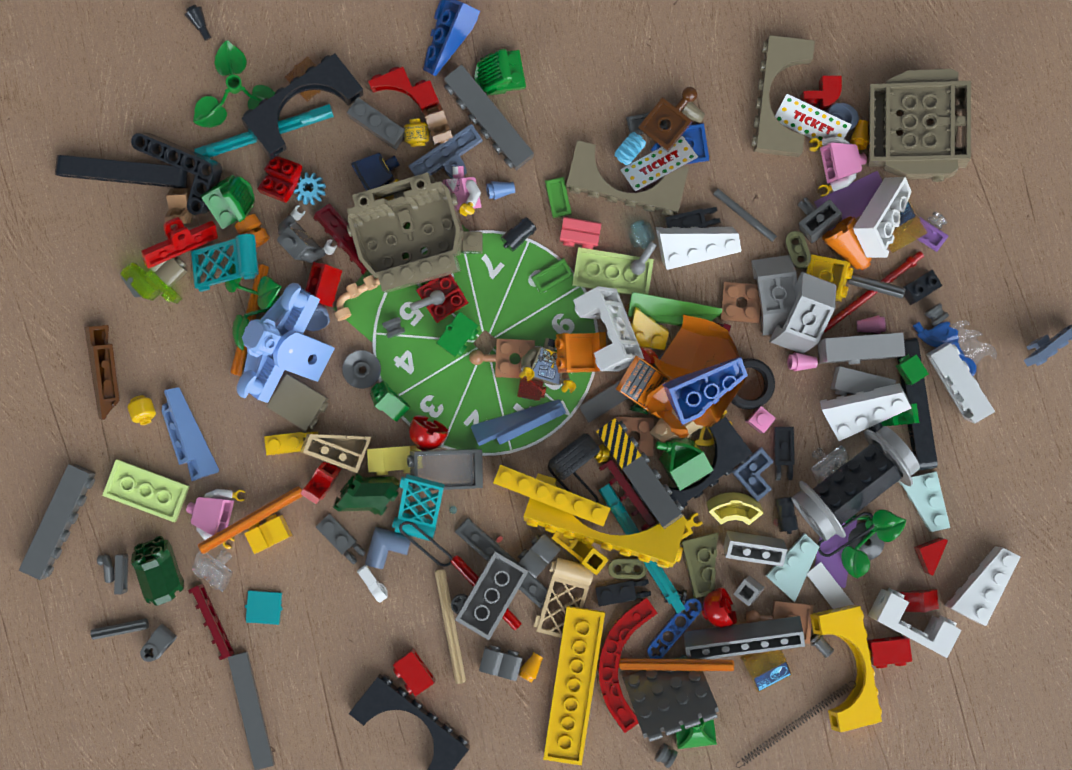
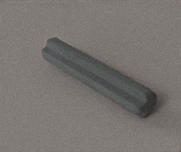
M852 274V278L848 279V283L890 296L903 298L905 294V288L857 274Z
M147 619L95 628L90 631L91 638L95 640L146 630L149 628Z

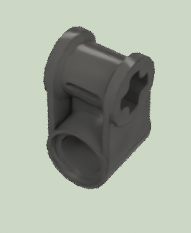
M161 624L140 651L141 658L146 662L159 659L176 640L177 635ZM152 648H153L154 650H153L152 653H153L154 655L150 656V652H151V651H150L149 649H152Z

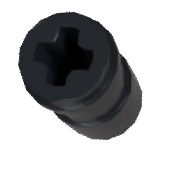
M525 217L501 236V240L504 243L503 247L513 252L537 230L532 221Z
M791 497L775 499V506L778 514L779 532L787 531V534H792L793 530L799 529L794 503Z

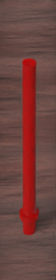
M918 251L912 257L909 256L906 258V262L881 281L891 283L910 267H915L916 263L924 257L923 253ZM868 290L829 320L824 333L878 292Z

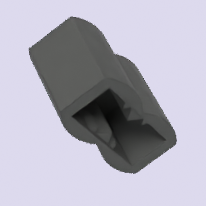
M544 533L541 536L537 534L530 542L533 544L529 550L525 548L518 556L520 559L518 563L525 570L529 571L534 578L544 570L561 550Z
M492 644L489 647L485 646L479 671L516 681L522 662V656L519 655L520 652L508 649V652L500 650L501 647Z

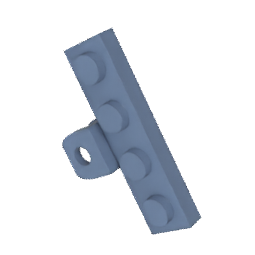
M471 124L455 134L449 141L440 144L410 164L409 168L414 176L427 172L433 175L444 168L448 176L453 179L452 167L464 166V175H466L467 170L460 156L483 140Z
M1072 324L1065 327L1051 339L1047 334L1027 345L1026 348L1028 350L1032 348L1037 349L1024 359L1027 367L1033 364L1039 366L1045 363L1049 357L1058 352L1057 349L1068 345V340H1072Z

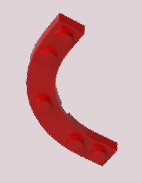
M647 597L632 606L615 622L605 638L599 658V682L603 699L611 715L624 733L639 723L620 688L618 679L619 660L622 649L630 636L641 625L658 614Z

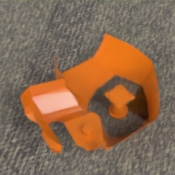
M683 315L682 327L661 359L653 357L659 371L669 378L664 382L667 383L680 376L738 358L739 354L727 329L706 319ZM745 378L731 391H727L720 397L716 404H712L701 417L692 421L696 425L710 427L715 422H718L745 382ZM663 384L648 394L645 406L650 413L662 418L671 427V432L678 437H687L689 435L688 429L672 413L673 408Z

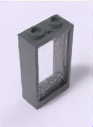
M482 449L410 451V455L407 456V466L410 467V475L445 484L444 490L483 488ZM409 482L413 489L419 487L417 484Z

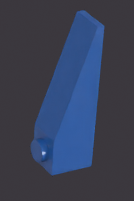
M440 0L435 12L434 19L437 22L435 29L431 31L430 36L433 37L432 45L427 49L424 71L434 76L439 73L472 31L478 20L479 10L458 0Z
M738 357L680 376L664 383L663 386L672 408L683 425L701 417L712 404H716L720 397L727 391H731L748 375L742 358Z

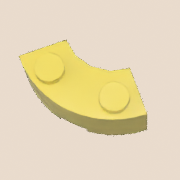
M416 446L367 449L368 472H376L377 476L388 475V471L403 470V473H410V467L407 466V456L410 455V451L421 450L416 448ZM417 456L418 469L422 468V456Z
M724 493L706 502L709 513L721 525L731 520L743 521L750 525L763 514L761 504L753 497L742 493Z

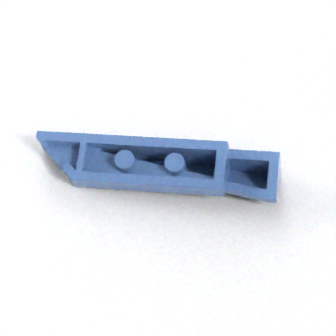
M180 388L165 390L164 394L167 403L162 405L161 411L179 465L188 464L191 481L218 473L219 468Z
M555 400L471 426V429L479 446L497 438L499 444H503L566 414L561 400Z

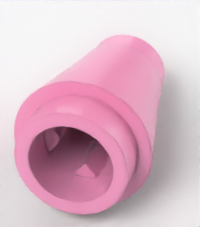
M879 315L857 321V332L881 334V332L886 330L885 317H880Z
M794 352L789 354L787 364L789 369L800 371L816 368L818 360L817 357Z

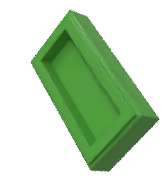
M564 177L546 180L545 185L553 219L572 215Z
M563 258L535 274L531 279L540 294L573 276V273Z

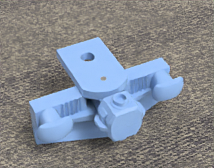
M298 283L289 284L260 320H251L245 328L242 340L244 346L247 347L248 353L243 375L237 384V393L242 398H246L248 393H250L256 399L268 403L284 370L318 382L335 349L329 344L303 334L320 299L301 288ZM313 354L312 360L308 362L309 356Z

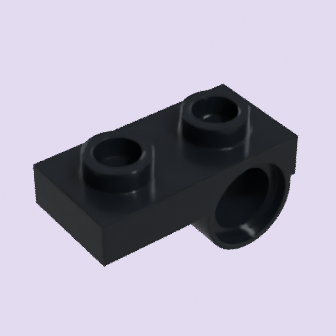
M931 270L903 287L905 288L904 297L909 305H912L943 285L934 270Z

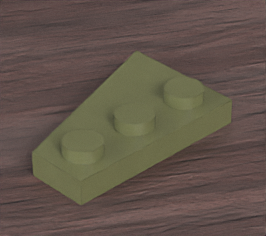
M719 532L680 541L694 598L707 596L715 588V562Z

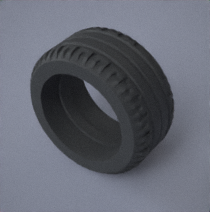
M753 358L742 359L745 368H754L762 375L764 389L762 394L754 400H744L736 394L731 403L742 409L758 408L766 404L772 397L775 390V378L772 370L764 362Z
M584 433L550 459L549 466L560 480H565L597 455L600 448L589 434Z

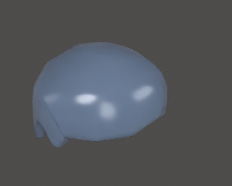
M317 305L305 330L318 331L330 323L329 314L324 305Z

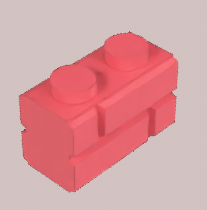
M564 217L560 242H563V245L568 247H574L577 244L582 245V248L593 250V247L597 248L602 223Z

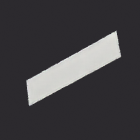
M821 562L806 574L833 609L854 605Z

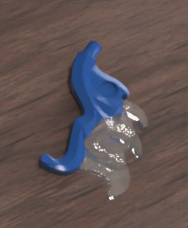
M958 321L951 327H949L950 322H942L930 330L924 329L920 322L913 325L918 333L916 335L927 345L939 347L946 342L954 344L960 352L959 357L962 361L966 362L972 376L975 375L976 366L984 356L991 355L996 360L997 351L988 343H982L977 340V335H983L981 332L964 329L965 325H970L968 321Z

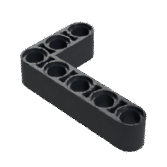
M136 133L132 136L131 144L134 149L194 174L195 178L188 198L187 209L193 215L206 214L210 211L201 195L216 187L217 183H219L222 174V166L219 162L151 133ZM209 166H210L211 169H212L211 174L209 173V170H208V169H209Z

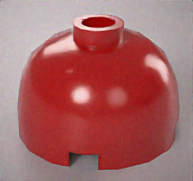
M417 415L413 417L409 427V436L412 442L416 444V448L422 451L439 448L448 435V428L436 420L432 423L427 421L428 417Z
M721 587L708 593L704 599V608L702 609L704 619H708L711 624L721 628L737 623L736 611H732L731 605H733V602L726 589Z

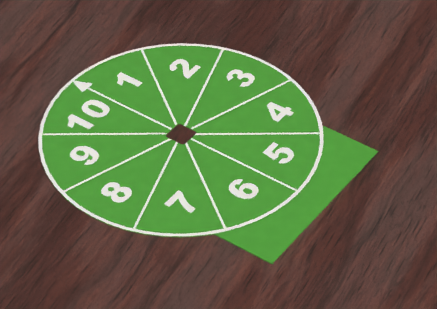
M409 222L405 226V229L410 228L411 224ZM462 225L463 231H469ZM494 230L470 231L483 232V254H460L457 258L461 271L451 274L469 304L436 323L426 306L414 311L410 308L411 303L422 300L415 289L428 281L389 293L383 292L381 285H378L373 290H367L358 297L345 301L344 308L348 307L352 314L345 320L373 343V354L381 365L379 382L384 380L389 385L388 387L408 403L410 409L401 418L409 426L414 416L428 417L427 421L433 423L436 420L448 428V435L441 445L443 448L448 450L482 449V456L510 454L536 445L559 430L573 416L583 402L595 372L568 373L570 380L576 384V389L572 393H570L569 389L566 392H562V383L561 385H550L533 379L527 381L524 378L495 377V362L483 361L479 365H474L470 362V353L473 350H479L473 343L486 330L496 339L535 340V347H543L545 338L556 340V334L597 333V319L580 318L576 313L573 300L587 293V291L583 287L572 286L574 277L572 269L573 276L540 294L531 277L561 260L551 250L527 238L522 245L512 252L508 248L505 249L503 247L504 243L501 240V236L506 232ZM426 247L421 250L422 254H427L428 249ZM405 253L403 258L409 259V254ZM368 271L365 275H362L356 282L357 286L364 284L363 279L372 274ZM461 312L479 325L476 328L479 332L472 341L468 339L464 344L467 348L461 356L457 354L454 357L436 344V342L445 332V327L451 324L457 314ZM400 317V324L405 329V333L393 338H387V330L383 328L382 324ZM496 346L489 354H496ZM513 353L510 355L509 360L512 364H518L520 356ZM555 400H561L565 408L566 414L503 444H499L497 438L479 446L471 429V426Z

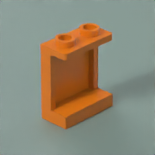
M606 332L556 334L555 347L557 349L556 366L558 373L601 372L596 365L594 353L606 347Z

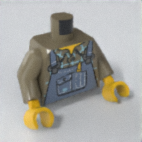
M545 338L543 347H533L521 358L522 372L519 374L520 378L527 377V381L533 379L550 385H561L562 383V392H566L569 389L570 393H572L576 389V384L570 380L568 373H558L556 366L557 352L554 351L555 340Z

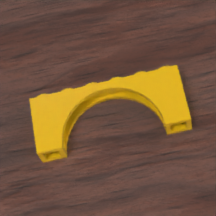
M500 465L493 482L600 526H604L610 511L608 506L558 488L504 465Z
M849 605L810 614L813 633L819 635L833 634L841 638L850 647L856 660V687L852 689L844 702L828 710L831 729L845 732L882 722V709L878 702V689L874 681L875 672L871 665V651L867 644L868 635L864 628V614L861 606Z

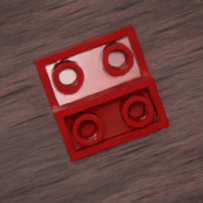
M276 156L264 168L267 175L257 190L261 194L287 203L299 181L302 165Z
M451 274L430 280L415 289L421 299L430 297V294L435 290H440L444 293L445 300L441 305L430 304L426 306L436 323L469 304Z

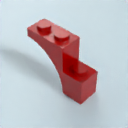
M394 67L389 70V73L384 75L377 74L368 81L373 93L383 90L401 92L412 98L422 112L428 108L440 105L430 80H421L412 87L404 67Z

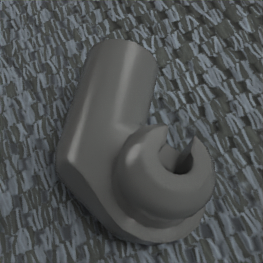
M107 554L99 555L97 557V564L103 565L104 582L111 583L115 580L111 557Z

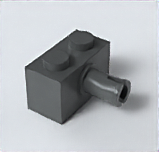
M807 197L803 199L804 202L801 200L798 203V207L807 215L806 218L799 222V229L811 244L842 221V212L830 199L817 209Z

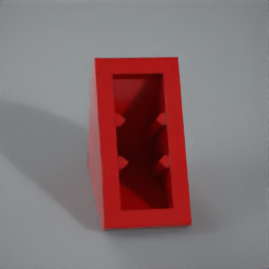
M936 538L914 547L924 573L934 575L948 540Z
M937 589L899 592L905 595L904 600L909 602L904 612L926 613L939 609Z

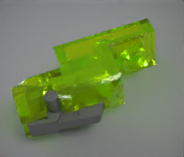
M133 262L120 273L122 280L136 298L142 297L153 301L161 294L168 303L172 301L178 304L182 300L180 295L172 287L167 286L153 270L147 273Z

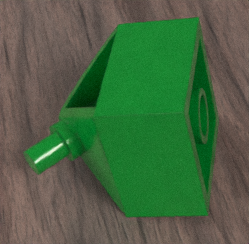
M678 438L666 443L656 442L655 448L664 450L659 460L669 478L680 491L714 471L704 452L692 439Z
M699 718L701 724L685 729L684 724L680 725L682 731L674 733L677 748L684 749L717 745L714 719L704 722L703 718Z

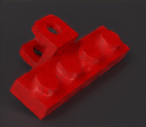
M176 217L164 223V232L167 240L142 250L141 253L144 264L149 269L218 239L216 225L213 221H209L188 230L187 227H184L182 220Z

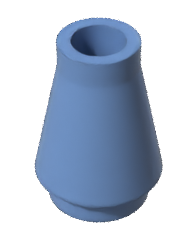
M491 181L486 184L488 199L493 198V200L515 193L514 182Z

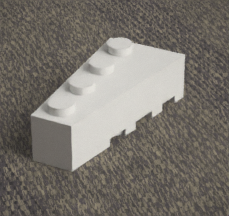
M906 177L884 178L853 228L867 258L888 257L889 251L887 247L893 243L895 238L892 235L895 227H899L901 222L900 212L905 211L912 192Z
M656 227L662 263L667 270L741 252L739 234L733 227Z
M946 342L926 355L964 419L975 424L994 413L995 410L980 389L977 380L969 372L970 369L966 362L962 361L959 357L960 352L954 344Z
M900 383L875 388L869 392L861 391L851 396L844 397L843 395L833 400L827 401L825 399L820 401L821 409L838 441L911 409L908 398Z
M995 546L979 564L978 569L968 577L966 583L955 592L953 598L950 601L948 600L944 606L986 626L1020 556L1005 548Z

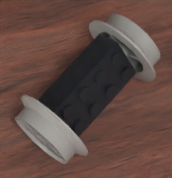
M883 426L876 433L869 429L865 430L864 434L869 446L813 489L805 482L799 481L800 491L791 499L806 522L823 540L827 541L835 534L842 538L846 537L841 525L896 482L901 481L907 486L913 485L911 475L920 469V465L905 442L887 426Z

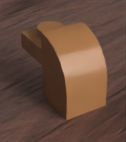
M441 104L423 110L434 144H442L453 138Z
M172 188L166 195L169 211L165 216V222L179 217L183 224L191 223L193 214L187 209L190 188Z

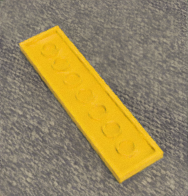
M566 606L543 760L582 766L605 611Z

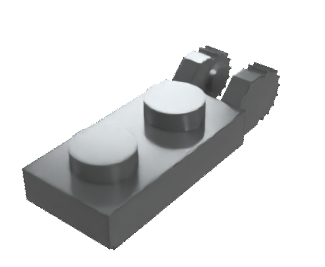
M328 514L316 526L322 535L342 555L344 554L352 564H355L357 560L348 551L351 546L359 555L364 556L366 554L363 548L356 542L357 540L332 514Z

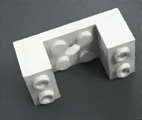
M598 286L573 300L575 311L580 318H601L608 330L607 335L612 344L594 353L595 362L600 371H621L630 366L635 356L644 359L617 289Z
M890 588L888 591L881 589L868 616L947 658L961 632L956 627L957 623L941 615L939 618L932 616L924 632L914 627L910 630L911 625L900 620L909 604L908 601L904 600L905 595Z

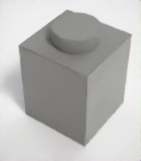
M749 575L743 580L734 595L750 606L765 587Z

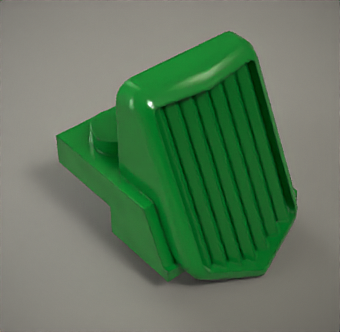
M499 49L480 58V61L477 62L474 80L486 92L487 96L505 94L506 91L526 88L520 50L507 51L506 49Z
M233 174L217 183L216 187L201 195V198L222 229L237 220L239 222L243 221L255 203L251 184L241 176L235 177Z

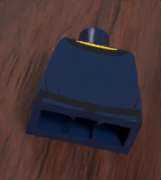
M380 153L351 163L366 191L390 184L394 180L391 170L400 166L395 156L384 161Z

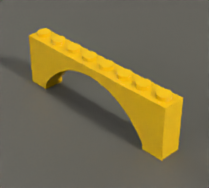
M537 474L536 479L556 486L555 478ZM529 498L523 516L524 521L529 526L537 527L539 525L545 527V530L551 533L558 531L564 533L563 536L570 539L577 537L589 545L596 543L605 550L612 551V549H615L624 556L630 557L634 555L643 562H656L662 568L673 567L687 519L680 518L666 529L659 523L648 530L636 534L609 535L587 527L568 512Z

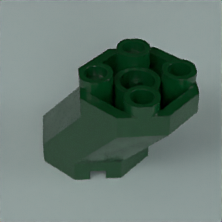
M356 473L355 476H351L341 489V498L336 497L333 508L339 512L370 511L375 515L379 514L381 516L388 507L386 505L389 501L393 502L398 496L399 480L394 476L362 477Z
M157 536L153 540L137 544L131 556V564L135 569L145 601L149 604L152 602L156 606L172 601L176 597L174 593L178 590L181 592L184 589V579L180 573L170 542L164 539L163 536Z

